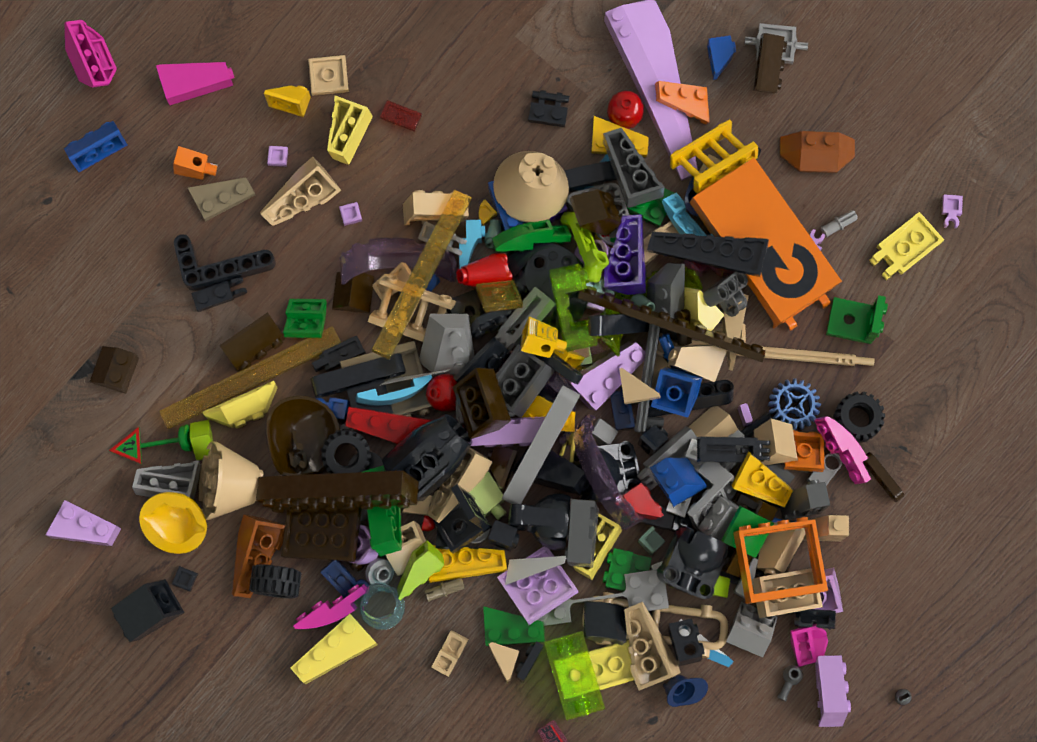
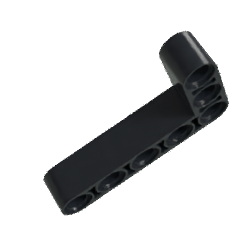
M180 234L174 239V247L182 279L187 288L192 291L204 289L238 277L245 278L267 272L276 265V260L271 251L260 250L199 267L194 245L187 235ZM188 242L187 247H179L181 243ZM265 257H270L271 260L269 263H262V260ZM186 260H193L191 265L184 266ZM245 263H253L250 268H243ZM228 267H234L232 273H225ZM215 272L216 274L213 278H207L208 273ZM191 277H197L195 283H188Z

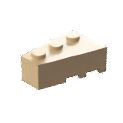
M416 190L403 203L404 225H410V221H422V224H424L428 220H437L439 223L463 222L469 216L467 194H461V192L444 194L442 191L425 193L423 190Z

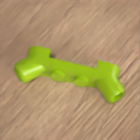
M566 211L561 216V224L567 225L572 230L579 253L583 258L584 267L581 277L583 280L598 283L602 270L609 265L606 252L597 249L591 231L580 228L575 213Z

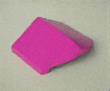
M813 624V627H802L790 631L791 645L798 667L815 663L818 656H825L828 644L827 633L823 628H817V624Z

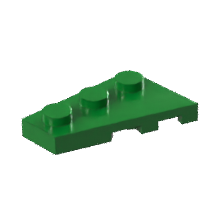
M483 606L486 646H489L492 642L499 645L545 642L543 621L536 620L529 625L523 616Z

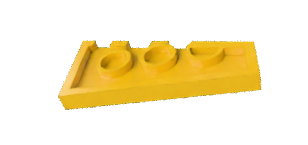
M463 547L453 554L450 549H437L443 554L444 566L439 572L429 577V582L433 583L507 571L504 550Z

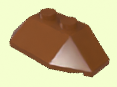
M800 131L780 137V156L799 172L837 173L855 158V139L840 132Z

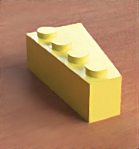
M349 614L299 659L291 669L303 683L307 684L378 644L355 618Z

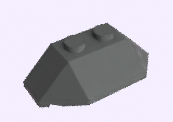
M667 263L647 281V298L655 304L654 312H666L671 315L670 317L674 318L675 312L684 309L685 264ZM660 327L659 333L663 335L669 333L671 339L677 340L676 332Z

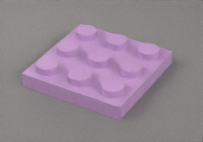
M542 547L527 558L554 557L550 549ZM561 565L505 585L507 571L497 577L529 625L578 593L577 588Z

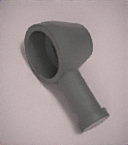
M790 665L784 669L783 679L785 684L777 696L778 699L786 702L792 686L801 682L803 672L798 666ZM792 671L797 672L796 678L791 676Z

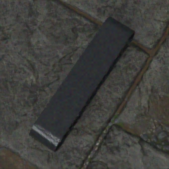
M622 313L588 316V336L648 332L650 323Z
M396 353L323 373L310 378L315 398H322L373 381L401 376L406 373L401 353Z
M730 380L701 383L698 397L692 410L730 404L733 401V383ZM650 400L647 417L674 414L651 407L652 400Z

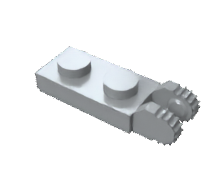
M426 221L418 239L460 256L462 251L458 248H453L452 244L454 240L465 245L467 240L456 236V234Z

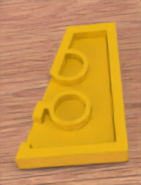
M749 451L731 485L735 490L785 507L793 492V489Z

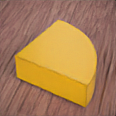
M485 199L480 204L478 213L482 226L497 215V212Z

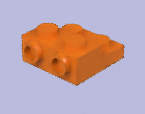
M793 430L798 461L784 462V470L823 472L824 439L822 435L817 432L804 433Z

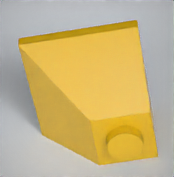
M291 85L268 89L264 92L269 107L304 117L311 99L308 89L303 86L295 87Z

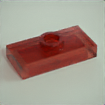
M387 100L380 118L415 132L422 113Z

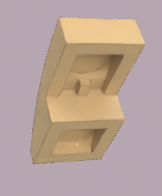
M401 262L390 274H384L373 284V288L382 300L386 286L379 284L384 276H395L399 281L407 284L415 276L407 264ZM393 289L391 296L398 291Z
M451 630L431 668L449 677L469 639Z

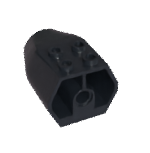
M445 414L410 432L382 458V463L386 471L403 470L419 482L417 501H424L457 470L473 441L469 438L466 429L455 418Z

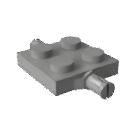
M760 23L756 38L745 36L744 44L755 45L756 61L758 59L760 37L763 33L785 37L784 41H787L786 53H782V60H785V64H793L796 49L806 51L808 49V42H797L796 27Z

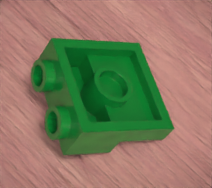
M664 188V197L630 208L627 207L628 213L631 215L642 214V220L660 227L667 214L662 200L674 194V192Z
M614 548L613 552H609L607 563L610 564L609 571H605L602 582L606 583L605 588L624 592L626 590L624 574L649 571L652 558Z

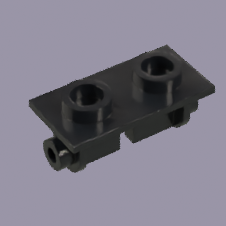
M810 609L798 611L795 614V626H798V628L813 627V624H817V628L835 629L836 611Z

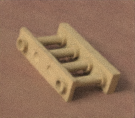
M387 275L379 282V284L386 286L380 308L370 314L368 322L423 342L426 328L423 327L422 323L428 303L431 302L439 305L437 314H445L447 309L451 310L455 306L456 301L452 300L448 295H438L399 281L395 276ZM393 289L404 293L398 314L395 317L388 315L386 312ZM411 296L422 299L415 323L407 322L404 319Z

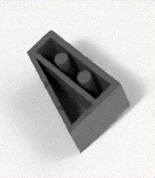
M812 480L803 487L794 490L785 507L780 506L783 520L821 514L828 508L830 501L826 483Z

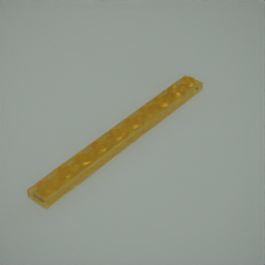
M456 190L452 193L375 342L372 352L389 360L391 359L472 197Z
M332 326L323 331L321 338H307L159 412L166 427L170 429L203 413L207 409L215 407L323 353L322 351L341 342Z

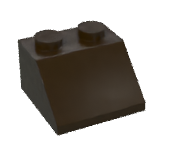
M596 189L569 198L580 228L608 236L622 223L619 211L614 203V198L609 192Z
M102 346L90 383L127 393L139 357L133 352L117 347Z

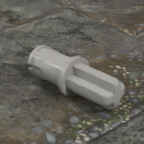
M851 210L840 217H835V220L821 226V231L827 238L838 230H844V227L856 221L858 216L854 210Z

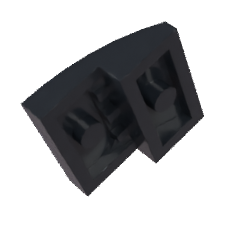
M586 601L584 603V638L598 643H602L605 640L619 645L626 643L624 611L626 607L605 602Z

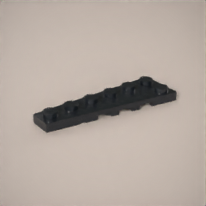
M652 232L647 251L760 277L769 239Z

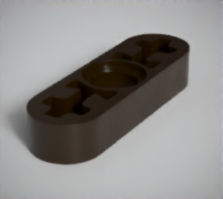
M868 452L866 454L868 459L863 461V464L894 502H898L905 496L903 491L871 452Z

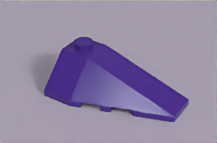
M642 214L622 216V223L619 225L614 246L610 251L609 265L604 268V288L626 295L646 293V271Z

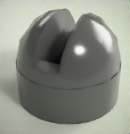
M900 689L895 693V701L898 704L907 705L910 703L912 696L908 690ZM908 694L907 698L900 701V696Z

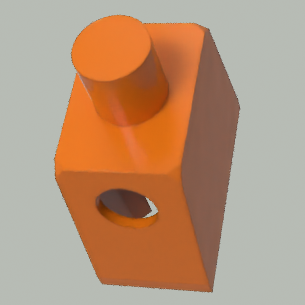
M178 146L173 163L174 174L203 180L205 174L215 176L218 165L208 163V156L206 154Z

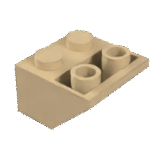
M415 521L401 526L402 550L386 555L397 576L404 573L412 552L426 541L420 525Z

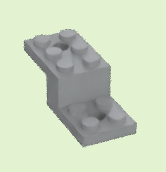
M739 430L728 436L745 438L744 434ZM736 445V454H747L740 453V448H749L748 446ZM703 462L700 465L698 473L706 483L707 490L697 503L695 502L690 506L687 512L697 531H700L698 526L720 496L730 501L733 499L737 490L731 486L735 478L729 471L737 463Z

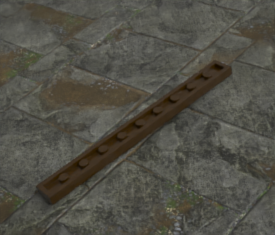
M582 286L578 298L759 362H763L766 350H763V347L760 345H749L740 338L733 337L732 339L726 337V334L723 332L709 331L707 327L699 324L696 326L689 324V321L683 318L674 319L666 312H654L648 306L641 305L640 307L634 305V302L631 300L617 299L615 295L607 292L604 294L597 292V289L591 286Z

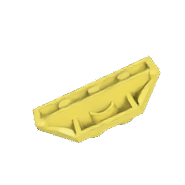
M273 380L203 411V414L207 419L230 428L243 427L249 420L253 419L255 421L264 417V414L270 408L278 387Z

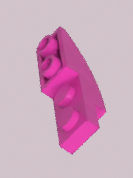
M828 416L816 418L814 421L817 425V430L825 440L827 449L831 454L839 453L840 459L846 466L849 477L854 484L866 483L871 480L863 464V461L868 459V457L850 432Z
M356 584L348 590L350 593L348 596L343 598L341 595L332 602L334 606L328 600L324 603L319 601L311 607L313 609L311 613L307 615L304 612L297 617V623L293 627L295 629L316 628L346 617L357 609L354 601L364 595L368 588L365 584L360 587Z

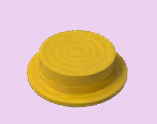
M173 492L156 494L145 502L140 511L139 521L145 537L154 546L163 551L175 554L190 552L196 549L206 536L207 522L204 513L193 499L184 494Z

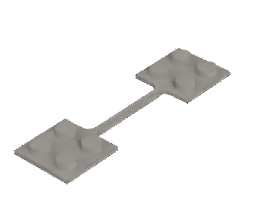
M657 570L624 574L626 590L623 593L577 600L569 598L538 620L543 621L544 626L572 622L570 612L572 604L622 596L627 598L629 607L643 602L648 611L667 609L669 604L666 584L658 579Z

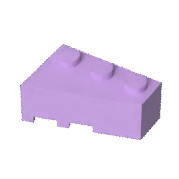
M64 500L46 536L54 539L112 546L121 528Z
M842 655L818 656L815 669L816 687L819 692L817 704L821 710V719L818 721L819 727L843 726L848 712H851V703L846 697V693L849 691L848 681L844 680L846 663L842 662Z

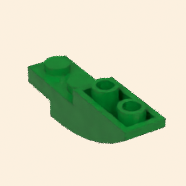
M543 220L509 228L493 237L492 243L495 251L500 252L533 250L534 243L571 242V233L567 225L552 226L550 220Z

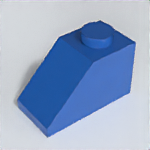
M731 35L708 39L707 49L713 80L720 76L732 60L733 54L736 53L735 42L731 41Z

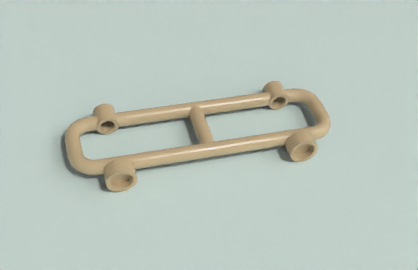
M603 592V596L614 594L610 592ZM608 598L594 601L629 608L627 599ZM669 605L667 609L653 610L652 619L658 629L660 612L719 620L720 635L718 641L707 642L698 640L699 643L702 642L705 654L702 655V658H709L710 650L722 648L727 640L728 620L721 612L713 611V606L701 605V608L697 609ZM583 608V617H582L583 627H584V608ZM626 631V639H629V635ZM663 636L666 643L672 645L670 637ZM606 640L602 643L595 642L600 645H611V642Z

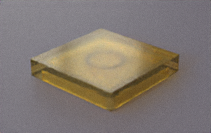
M514 280L476 284V291L485 312L523 308V302Z

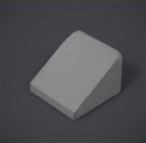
M598 419L590 431L598 445L611 444L618 433L615 428L602 419Z

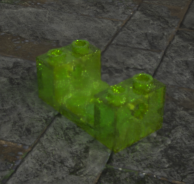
M580 264L549 270L562 340L567 342V352L598 345L597 339H600V336H588V320L573 323L572 314L567 310L570 303L566 293L587 289L586 283H589L587 271Z
M583 631L544 642L543 645L560 696L565 720L569 721L605 710ZM571 670L579 671L580 679L578 681H571L569 679V672Z

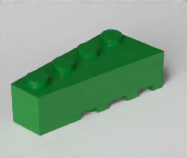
M383 465L363 472H380L386 470ZM391 506L390 509L373 507V509L367 510L371 548L379 556L401 551L400 507Z

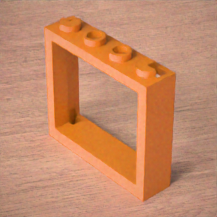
M808 517L797 518L794 523H789V520L777 521L778 525L770 526V522L758 524L759 528L751 529V525L739 527V531L734 532L746 604L828 591L815 519L808 520ZM805 528L815 585L754 594L744 537Z

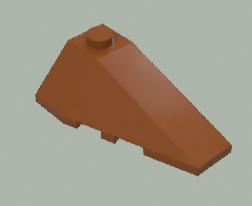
M243 514L237 539L233 596L251 598L253 593L249 591L252 567L258 564L270 565L272 563V556L283 544L284 524Z

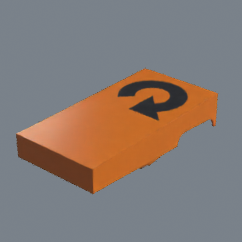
M752 158L691 199L689 203L714 237L731 236L733 238L769 239L760 277L748 274L746 276L748 279L747 285L752 289L770 316L773 328L785 322L791 331L797 327L793 316L817 300L821 302L823 309L830 305V300L826 293L838 286L842 280L755 158Z

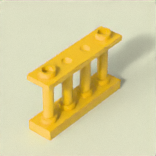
M729 119L680 150L674 151L670 155V167L672 169L679 165L684 167L694 177V191L698 194L752 158L757 159L758 145L753 141L744 146L732 134V121ZM726 138L739 151L729 154L717 142ZM711 147L724 160L715 164L702 151ZM696 156L709 169L700 173L688 160Z

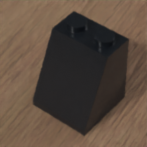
M166 579L142 585L110 608L129 642L144 638L185 613Z

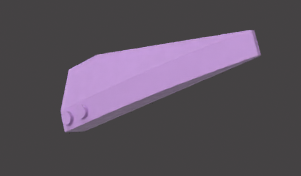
M655 0L621 5L605 12L604 22L670 156L674 151L680 150L692 142L686 113L678 109L674 110L656 101V82L665 81L681 84L670 30ZM694 156L688 162L698 170L696 157ZM681 165L675 168L681 181L692 176Z

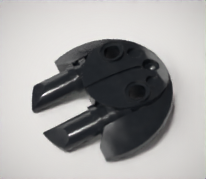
M534 243L533 250H517L508 258L509 271H511L513 277L510 284L504 290L521 299L536 287L555 303V306L541 322L549 325L554 319L556 320L557 329L564 333L581 319L588 302L578 298L581 289L578 285L577 277L583 271L584 266L571 251L553 243ZM539 258H543L545 261L542 268H538L536 265V261ZM567 283H570L573 287L569 294L564 292V286Z

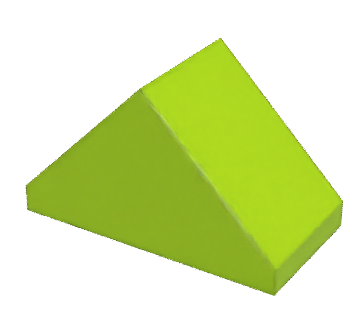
M210 420L190 423V440L196 461L203 460L204 456H208L210 449H207V446L213 441Z

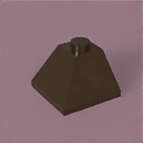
M495 447L494 451H489L487 457L492 461L489 470L497 486L504 494L517 459V451Z

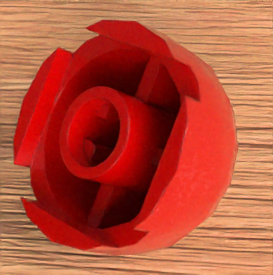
M625 90L616 93L608 103L607 115L609 120L627 129L634 128L644 115L642 99L632 91Z
M440 374L434 376L428 382L425 393L426 399L435 410L443 412L456 410V396L453 386L457 382L452 374Z

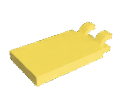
M919 212L877 245L879 251L869 261L875 266L884 259L890 267L884 271L882 276L888 280L897 271L901 275L940 245L944 239Z

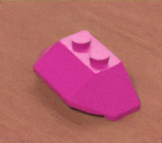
M83 20L65 22V50L79 82L92 88L109 85L117 68L104 38L94 29L87 26Z

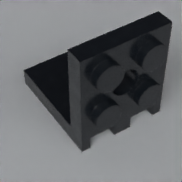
M477 289L452 298V300L456 301V304L451 310H446L448 314H466L465 309L471 310L473 316H469L471 336L475 339L482 337L489 331L493 333L500 329V325L507 320L506 317L512 312L509 306L506 305L486 314L482 305V298Z
M458 484L452 487L451 490L459 503L440 523L433 520L453 554L492 528L491 524L484 517V512L478 507L475 497ZM462 521L463 528L460 531H456V524Z

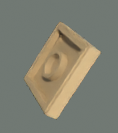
M345 55L308 59L312 96L349 92Z

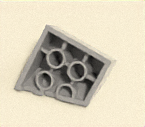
M430 314L419 357L420 363L431 372L448 370L437 374H457L474 357L469 315Z

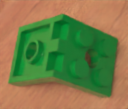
M878 295L872 305L834 297L826 335L871 344L884 329L882 317L887 312L888 303H885L886 297ZM844 316H851L854 320L853 324H846L843 319Z

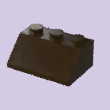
M769 33L761 34L753 91L777 93V89L781 90L782 79L779 78L780 71L784 70L785 60H782V53H786L787 41H784V36Z
M267 312L226 340L220 347L239 372L240 370H247L256 359L261 360L272 348L277 349L280 347L285 338Z
M475 368L453 386L470 439L498 431L511 421L494 369Z

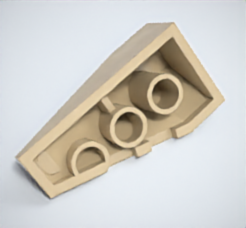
M312 157L293 174L262 209L260 214L274 226L292 218L299 212L311 210L310 208L315 205L327 203L341 189L321 164Z
M641 602L624 609L626 630L629 635L630 644L628 649L631 654V673L638 690L640 691L681 673L672 651L644 603Z

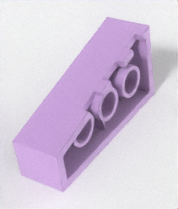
M628 341L601 360L599 359L590 367L580 371L583 374V378L579 384H575L568 379L564 383L571 390L580 394L579 399L589 409L597 410L621 385L619 368H623L632 374L644 362L645 351L636 342Z
M545 417L510 418L511 421L500 430L473 438L471 446L484 445V447H495L502 444V447H508L519 443V446H530Z

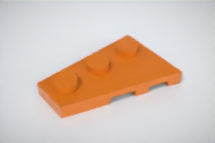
M665 81L655 83L657 102L674 110L678 109L685 112L686 116L690 118L695 117L705 125L709 123L707 87Z

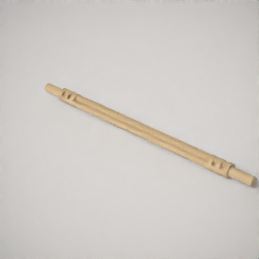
M692 340L691 344L685 346L710 344L702 341ZM763 347V350H766L764 358L849 366H855V364L874 366L875 361L874 358L856 357L853 354Z

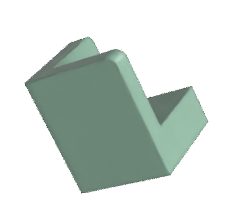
M653 526L638 540V543L651 556L665 543V540L654 531L655 528Z

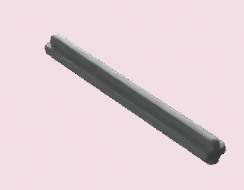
M649 324L641 380L651 388L660 327ZM650 400L638 402L635 432L644 433L646 430Z

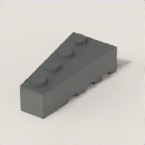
M618 128L603 133V144L627 207L630 208L664 197L665 187L655 177L652 169L647 166L644 158L637 152L634 144L623 129Z

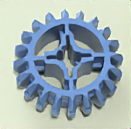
M796 379L792 380V384H790L789 380H785V386L779 383V389L774 388L772 390L774 394L769 396V399L772 401L768 403V406L774 407L769 413L776 414L773 419L777 420L779 418L782 422L792 424L793 430L797 429V425L800 430L804 429V424L809 427L811 425L810 420L814 422L816 419L814 415L820 413L816 408H819L821 403L815 402L820 397L817 395L813 396L816 389L810 391L811 384L808 383L806 387L803 386L804 380H801L799 384H797ZM789 391H798L803 395L795 396L792 392L789 393ZM783 394L786 406L781 410L779 400ZM806 400L809 402V412L807 415L804 413L805 410L802 406ZM792 401H793V403H794V402H799V404H798V406H797L796 408H795V407H794V408H793V407L789 408L790 405H791V403H792ZM788 413H793L797 417H800V419H793L786 415Z

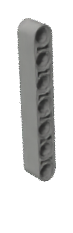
M562 386L501 499L510 504L522 503L580 394Z

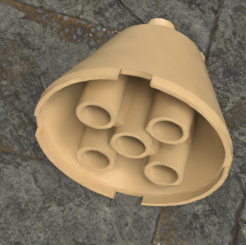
M522 151L506 158L498 167L493 183L494 194L498 204L500 203L509 216L526 223L549 220L559 213L567 200L569 192L568 180L562 167L552 157L536 151Z
M211 441L207 446V449H210L208 456H204L202 460L199 478V501L203 502V509L201 510L206 520H211L254 504L257 501L258 477H263V470H259L256 464L222 444Z

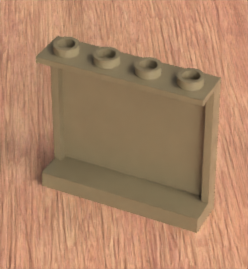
M414 341L340 361L341 367L345 368L384 356L401 353L406 373L394 378L423 374ZM412 379L385 384L387 392L391 393L410 388ZM426 387L407 400L391 404L393 414L412 417L416 414L423 416L431 413L430 410L434 409L426 399Z

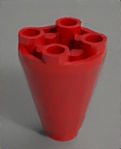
M497 252L462 266L456 272L458 283L497 291L505 289L513 277L511 271H509L507 255Z

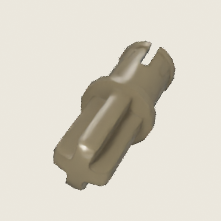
M461 578L445 584L441 582V585L425 590L427 600L430 602L443 596L448 597L449 594L463 590L464 583Z

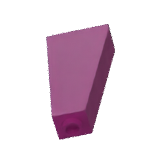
M225 62L156 65L169 105L233 86L231 79L235 78L232 68H227Z

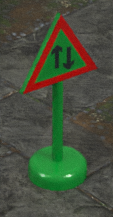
M188 425L180 426L177 438L141 443L140 427H138L109 451L142 464L141 448L179 442L181 449L189 452L193 450L190 440V427Z

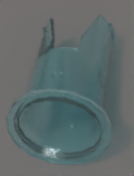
M375 582V584L368 586L360 603V612L363 620L369 626L377 630H387L395 627L401 621L405 613V602L403 599H398L396 588L383 582ZM378 592L392 594L396 600L394 613L383 617L369 615L367 604L370 597Z

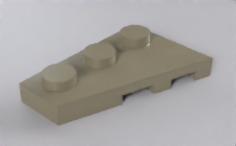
M246 177L188 188L205 221L255 196Z

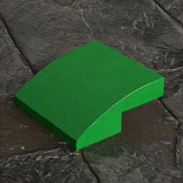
M289 299L286 309L287 320L283 330L284 337L321 338L326 317V299Z
M739 506L721 541L736 548L734 532L739 531V527L751 525V529L759 528L758 524L770 522V526H773L774 523ZM768 534L744 537L746 553L756 558Z

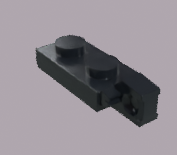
M354 336L322 351L323 353L319 355L320 359L312 362V366L315 372L323 369L329 371L341 366L340 361L362 356L366 353L358 336Z

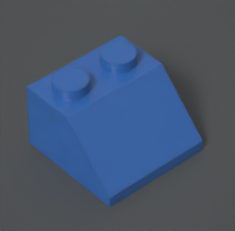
M668 367L660 369L655 391L660 394L661 398L653 399L651 407L688 418L698 397L702 377Z
M665 458L650 467L655 481L673 507L707 487L688 458Z

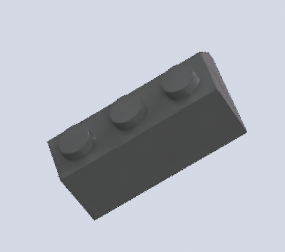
M519 344L499 370L496 378L507 409L522 418L555 370L534 354L521 351V345Z

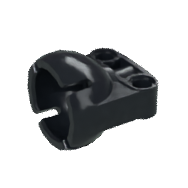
M628 441L582 447L574 454L575 462L573 464L584 470L592 479L589 487L581 495H578L581 496L580 500L595 501L596 503L618 500V497L628 491V486L631 489L641 483L637 476L640 472L635 449Z
M555 493L540 499L535 505L511 504L508 525L518 528V531L527 530V532L532 533L542 546L548 549L564 550L571 497L566 494Z
M680 525L673 535L661 566L657 569V577L665 584L686 594L709 599L714 594V587L729 554L730 546L700 531L694 533L693 529ZM670 569L671 576L667 579L665 573ZM705 585V592L701 594L700 587Z

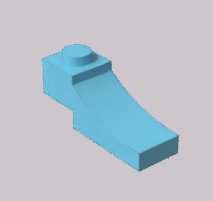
M466 220V238L462 239L467 240L466 245L459 243V249L462 251V255H459L460 268L470 263L475 247L478 243H482V237H485V226H481V220Z

